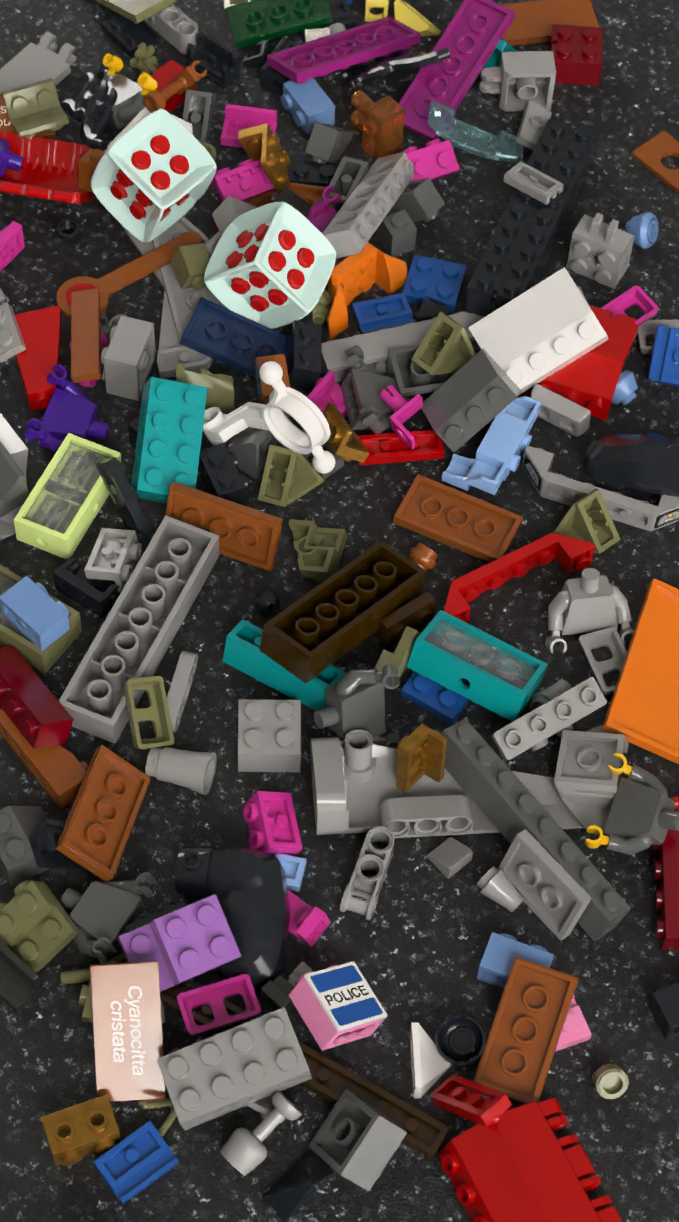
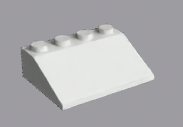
M565 267L468 327L479 347L483 348L520 388V394L609 340Z

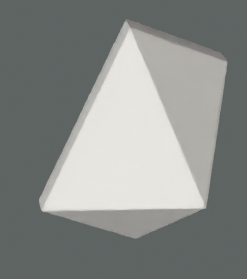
M418 1022L411 1023L409 1034L413 1099H420L446 1072L451 1064L439 1055L436 1045Z

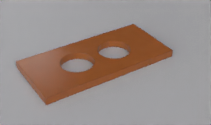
M664 130L632 151L631 156L679 194V168L669 169L661 163V159L665 156H676L679 158V142Z

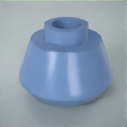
M651 212L636 215L627 222L625 231L635 235V245L648 249L656 242L659 229L658 220Z
M625 370L620 374L612 403L615 405L621 402L625 406L637 397L634 391L638 389L633 372Z

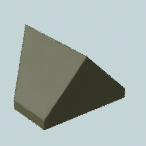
M440 312L411 360L431 375H441L457 372L476 354L464 327L443 312Z
M270 444L258 500L286 507L325 482V480L302 454L296 453L287 447Z
M599 489L593 490L575 502L553 532L554 534L592 542L595 545V554H601L621 540Z

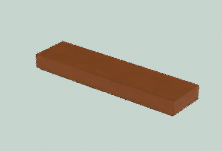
M99 288L71 292V378L73 383L101 379V294Z

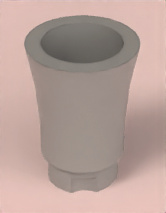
M154 747L148 753L145 773L148 776L156 777L157 780L173 783L207 795L215 776L216 753L195 752L170 747Z

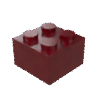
M552 24L549 51H553L556 68L555 83L599 86L603 56V28Z

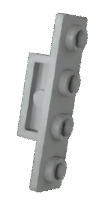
M590 677L492 733V738L504 760L508 761L529 748L534 752L549 744L547 738L555 733L560 737L563 730H573L572 724L604 706L607 700L595 679Z

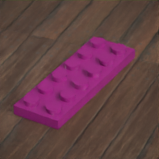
M464 0L432 52L448 48L451 57L420 69L390 116L392 122L430 141L438 139L514 20V11L491 0Z
M389 16L267 55V65L295 83H305L309 79L327 76L330 72L336 70H345L349 66L358 63H367L370 59L379 56H388L394 51L409 49L410 46L421 43V33Z

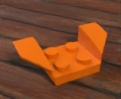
M367 242L360 254L350 255L333 268L328 280V293L332 299V307L327 319L330 340L348 328L347 306L351 304L355 297L362 292H367L374 283L390 295L406 283V262L383 253L380 249Z

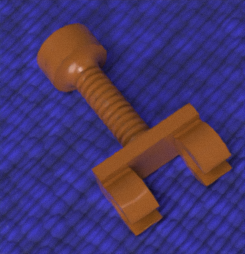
M194 61L170 81L171 84L162 91L153 90L145 95L143 102L147 110L153 113L156 110L164 109L167 99L176 93L181 95L186 89H190L196 81L202 79L206 75L207 69L201 74L195 71V67L201 61Z

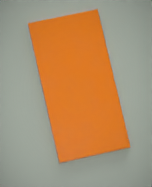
M654 578L649 584L602 730L611 734H625L628 742L679 764V589Z

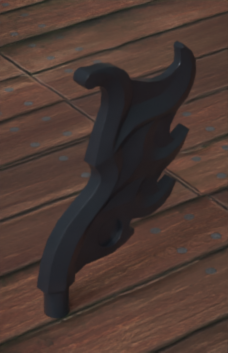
M448 48L429 54L423 51H415L414 53L404 51L396 53L395 57L375 59L373 64L353 67L344 71L341 76L345 78L349 75H354L348 80L349 87L354 89L357 87L356 84L358 82L379 78L394 71L430 66L451 56Z
M86 72L78 77L82 81L79 89L69 99L61 101L60 106L63 111H67L78 123L81 122L80 138L83 143L90 149L105 151L108 143L100 139L112 118L113 111L111 108L116 103L118 94L114 88H111L110 94L107 95L109 91L108 83L102 79L101 85L97 87L96 77L92 73Z

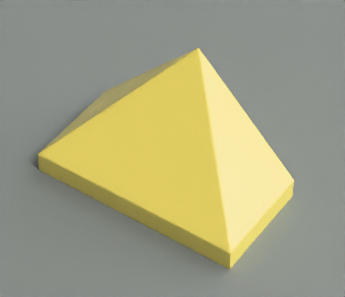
M402 0L394 1L396 20L421 33V36L440 35L442 31L409 3Z

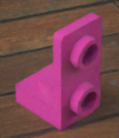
M287 889L290 906L288 931L312 948L331 922L325 912L317 906L313 909Z

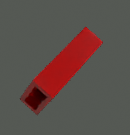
M59 305L15 315L26 350L15 355L14 359L30 411L47 409L55 388L59 389V384L54 386L47 382V375L53 372L52 368L56 364H60L62 319Z

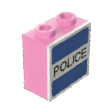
M354 961L342 965L335 964L320 971H309L301 975L296 981L297 985L288 995L322 1051L371 1036L388 1016Z

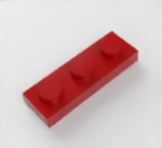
M434 430L410 431L415 439V448L411 450L396 433L359 435L358 438L369 453L364 463L359 462V465L444 459L443 440Z
M455 1074L450 1076L429 1095L435 1106L486 1127L499 1121L503 1113L512 1105L506 1094Z

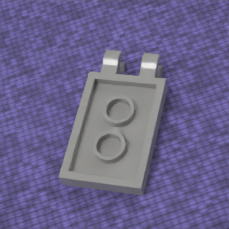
M48 31L45 32L38 45L31 42L0 69V94H2V91L49 78L54 80L56 86L71 73L70 65L77 59L76 56L71 54L75 47L65 43L61 47L59 54L54 52L57 49V45L52 43L56 36Z

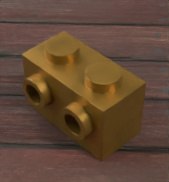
M108 1095L41 1117L55 1166L63 1164V1166L74 1165L80 1162L83 1156L95 1152L98 1155L105 1154L121 1142L120 1132Z

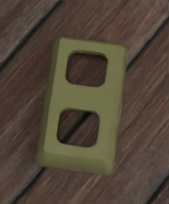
M161 676L128 679L123 689L134 747L137 749H147L173 745L174 736L163 678ZM145 690L148 693V708H135L133 691ZM151 721L154 726L155 737L152 739H141L138 722Z

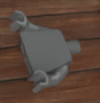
M355 345L345 350V354L348 356L346 365L351 367L352 370L341 384L351 429H370L373 433L380 434L391 427L390 416L394 412L379 398V395L383 389L387 392L389 391L387 386L393 385L396 389V385L391 377L379 375L369 369L363 361L364 353L362 349ZM410 396L403 397L406 401L411 400Z
M389 664L383 667L382 672H378L377 669L349 670L337 684L326 690V708L314 712V721L319 729L328 727L341 740H345L346 734L352 730H365L371 734L373 744L397 749V746H390L389 744L400 742L401 737L398 733L391 732L385 737H381V734L386 732L384 686L388 689L399 687L400 678L396 677L398 675L397 667Z
M144 872L134 880L105 881L103 883L93 881L84 894L72 888H68L64 892L60 904L72 911L69 917L80 931L73 940L81 954L98 958L102 964H105L107 959L113 958L120 947L117 937L125 934L124 927L129 925L133 919L139 917L143 912L142 897L139 895L143 894L146 898H151L154 894L149 887L154 884L157 885L158 881L150 873Z

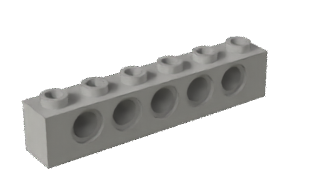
M406 152L378 158L322 233L334 247L336 258L360 254L414 177V166L408 160Z

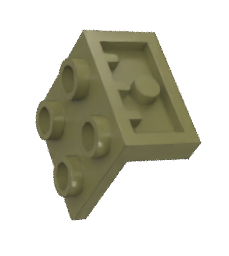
M52 78L2 91L9 122L19 137L31 138L38 135L40 131H56L62 129L65 124L70 123L68 116L60 106L55 83Z

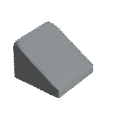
M449 837L431 851L427 858L449 879L472 861L473 851L456 839Z

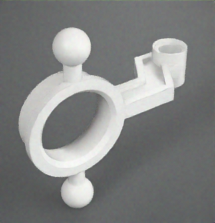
M275 361L265 362L259 370L261 380L265 384L272 385L274 389L270 393L267 404L247 402L229 414H223L218 407H211L205 410L203 432L212 445L225 443L248 427L270 431L280 443L296 453L309 454L311 452L314 456L312 464L317 472L326 474L335 467V457L333 454L323 450L321 447L331 435L325 416L305 395L285 386L282 380L283 369ZM283 411L289 414L291 417H293L301 425L305 432L298 429L286 417Z

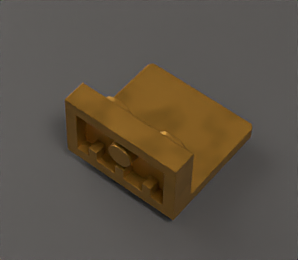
M268 123L238 131V140L247 155L254 162L261 159L263 169L280 194L285 186L287 187L290 184L287 172L291 162L288 152L283 150L280 145L278 134L273 133Z

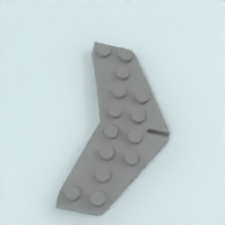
M184 216L161 235L147 243L141 242L123 227L142 256L189 231L198 232L202 237L204 245L209 241L206 235ZM169 263L153 272L164 288L159 350L157 353V370L161 379L176 376L175 363H182L185 370L196 373L200 369L207 370L211 366L213 358L179 344L201 297L228 309L211 293L207 286L200 289H192V287L181 289L173 265Z

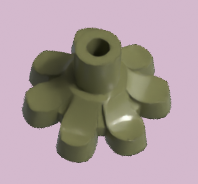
M141 43L137 46L138 50L134 53L135 57L130 59V65L132 68L141 69V74L143 72L149 75L154 74L157 70V67L154 65L158 63L157 57L152 56L155 49L152 45L146 47L145 43Z

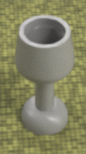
M278 1090L272 1097L274 1110L253 1132L246 1128L236 1129L220 1151L225 1159L244 1176L266 1159L267 1149L262 1142L284 1118L296 1120L302 1115L299 1109Z

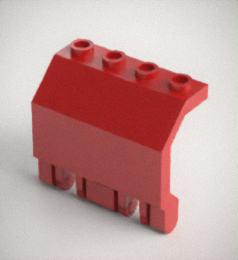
M556 1098L539 1103L535 1101L507 1110L499 1121L488 1127L477 1124L452 1139L438 1154L444 1172L448 1174L457 1192L458 1200L464 1206L472 1222H621L622 1219L615 1206L609 1207L612 1204L609 1195L590 1201L586 1192L595 1190L601 1184V1180L598 1175L593 1176L596 1171L582 1145H576L579 1142L576 1134L560 1139L556 1138L553 1131L561 1130L569 1123L566 1116L561 1115L563 1110Z

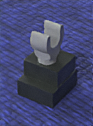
M302 962L289 976L288 980H285L281 975L274 981L269 980L261 988V1002L272 1012L285 1007L289 1015L295 1006L288 995L297 985V979L301 975L313 970L306 963Z

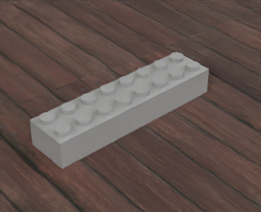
M165 515L59 699L61 705L74 719L72 727L116 744L129 720L123 689L124 684L128 679L152 677L220 556L219 535ZM145 690L133 691L135 708Z

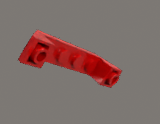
M550 533L453 580L444 612L469 623L471 607L467 602L473 601L481 593L489 589L495 590L502 586L504 582L514 577H522L530 569L538 565L544 566L550 563L553 558L558 561L567 575L576 570L582 571L592 563L595 545L589 541Z

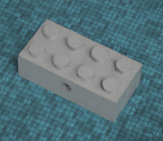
M285 1007L156 1059L179 1123L184 1130L273 1095L277 1090L283 1091L312 1079Z

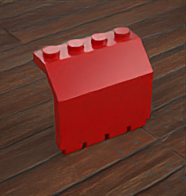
M0 131V138L8 141L10 152L23 156L19 172L6 168L4 176L0 177L1 192L72 204L92 202L94 193L79 189L78 160L90 150L85 144L36 136L24 138L19 137L17 133Z
M591 305V310L609 340L538 384L590 410L592 417L606 421L621 371L637 335L639 325L635 324V318L618 313L616 317H612V311ZM533 387L523 392L522 395L531 397Z

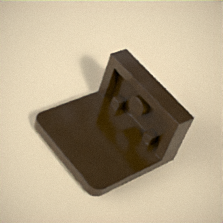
M428 591L381 619L379 629L373 634L385 648L389 647L401 639L406 626L416 630L433 620L435 598Z

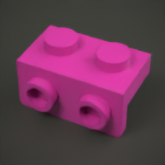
M226 104L221 145L243 148L238 140V131L266 123L269 124L273 133H276L277 111Z
M435 139L426 143L425 148L417 150V147L413 146L402 151L406 152L408 160L414 166L415 175L411 181L428 177L430 180L460 170L450 140L441 142L440 139Z

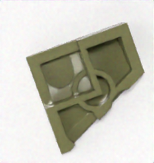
M175 363L177 382L208 387L205 410L211 407L220 408L222 413H230L235 410L232 376L213 374L205 369H200L196 373L185 370L182 363Z
M290 519L289 527L292 531L293 544L298 556L297 561L301 574L315 581L324 582L338 571L348 537L346 530L317 527L315 521Z
M406 626L394 654L383 649L374 669L382 672L383 667L392 664L398 669L396 677L400 678L407 668L414 643L421 633Z

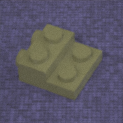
M31 880L20 883L14 889L16 896L9 903L0 904V941L37 974L80 931L46 883Z

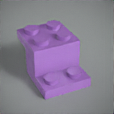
M216 894L154 919L145 926L117 937L127 963L158 961L160 992L241 957Z

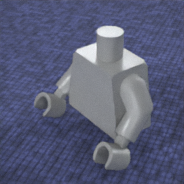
M594 568L584 569L581 578L565 581L563 590L556 595L548 606V631H551V636L545 642L547 650L553 654V645L559 641V651L562 654L566 652L567 643L560 638V631L562 635L595 632L609 627L617 629L618 624H621L622 628L619 631L620 638L624 646H626L624 641L625 635L634 633V629L630 627L629 623L632 621L626 597L617 586L610 585L606 576H600L599 571Z

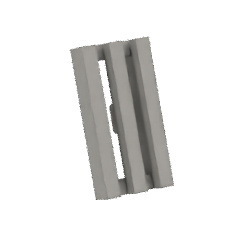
M522 161L504 174L505 183L546 205L550 202V198L554 199L557 193L560 194L563 191V183Z

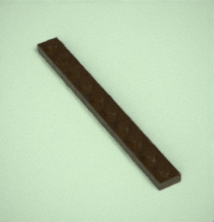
M189 979L161 991L160 999L163 1002V1006L182 1016L177 1001L178 994L203 986ZM224 999L223 1002L228 1015L233 1016L245 1012V1010ZM205 1004L192 1009L197 1025L201 1026L214 1021L209 1005ZM257 1017L209 1032L213 1035L215 1033L220 1034L224 1031H227L229 1029L247 1023L251 1020H254ZM299 1042L312 1079L302 1082L300 1085L333 1104L337 1103L347 1088L407 1132L401 1143L433 1161L447 1137L450 1127Z

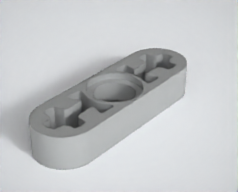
M181 652L167 695L173 732L178 730L198 663L197 653Z

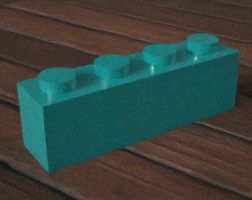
M242 619L227 635L222 662L294 700H301L302 704L315 711L326 708V690L337 684L346 674L330 665L305 684L259 650L263 629Z

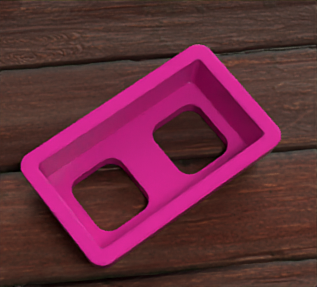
M636 285L603 306L602 309L612 311V317H616L617 313L628 316L624 311L632 305H637L644 312V315L635 322V324L640 326L654 317L659 307L640 286Z
M247 974L183 992L177 996L187 1031L191 1036L255 1018L261 1012L250 976ZM234 995H241L246 1011L233 1016L228 1015L223 1002L224 999ZM207 1004L211 1007L214 1021L199 1026L195 1023L192 1009Z

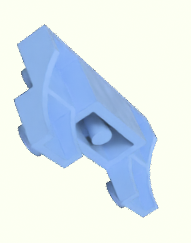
M527 396L514 399L487 423L491 426L476 451L475 459L453 454L452 461L446 471L443 472L441 481L468 491L470 486L495 495L502 481L507 479L510 471L515 472L521 460V456H519L521 451H525L526 446L530 445L532 435H529V432L540 413L542 402Z

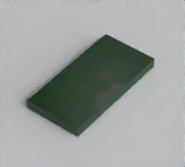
M252 0L226 8L236 49L247 47V45L260 41L272 40L333 23L328 0Z

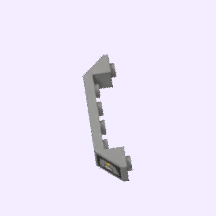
M528 445L525 448L522 467L541 497L572 506L593 490L599 489L613 520L650 532L679 521V497L662 495L659 505L655 506L644 500L624 496L619 492L608 491L590 483L570 479L565 475L550 472L554 453Z

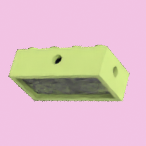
M68 433L14 518L16 539L64 559L71 557L109 496V492L95 463L112 457H116L121 462V453Z

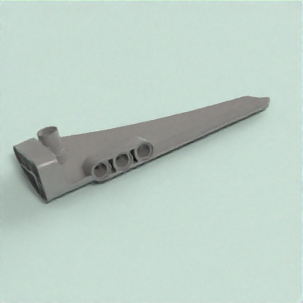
M356 729L348 732L345 740H340L339 737L311 738L310 740L316 835L367 833L377 826L390 829L394 838L500 833L445 768L444 778L439 783L424 774L405 793L395 787L397 774L395 768L398 761L397 749L373 744V738L369 732ZM512 771L562 829L583 828L559 798L558 791L554 785V777Z

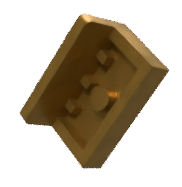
M329 402L324 411H322L331 431L327 443L335 455H338L343 460L349 462L356 460L364 463L369 454L335 404Z
M421 724L409 736L406 735L400 740L397 746L398 761L395 772H397L395 787L406 793L424 774L438 783L444 778L447 739L441 733Z

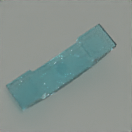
M433 100L431 101L427 123L446 141L450 140L452 145L471 154L492 160L520 162L522 160L524 146L515 141L517 136L503 130L497 136L455 119L454 109Z

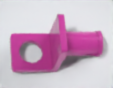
M393 385L387 386L389 391L387 392L383 389L379 398L394 412L390 416L391 428L413 450L415 448V439L402 424L423 407L422 397L418 394L410 401H406Z

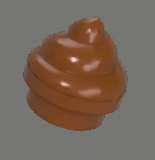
M418 543L415 548L412 547L409 551V560L425 571L433 569L437 564L435 562L438 557L437 553L422 543Z

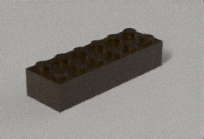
M379 541L265 623L259 650L306 684L377 631L381 619L419 597L422 593L427 572L384 542Z

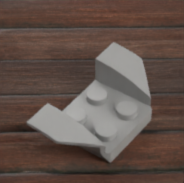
M603 725L585 732L563 730L554 778L555 789L558 791L559 798L584 829L591 825H596L604 831L620 781V774L611 773L608 764L616 769L622 767V761L614 758L613 754L619 753L624 755V753H628L629 742L625 734H611L603 731Z

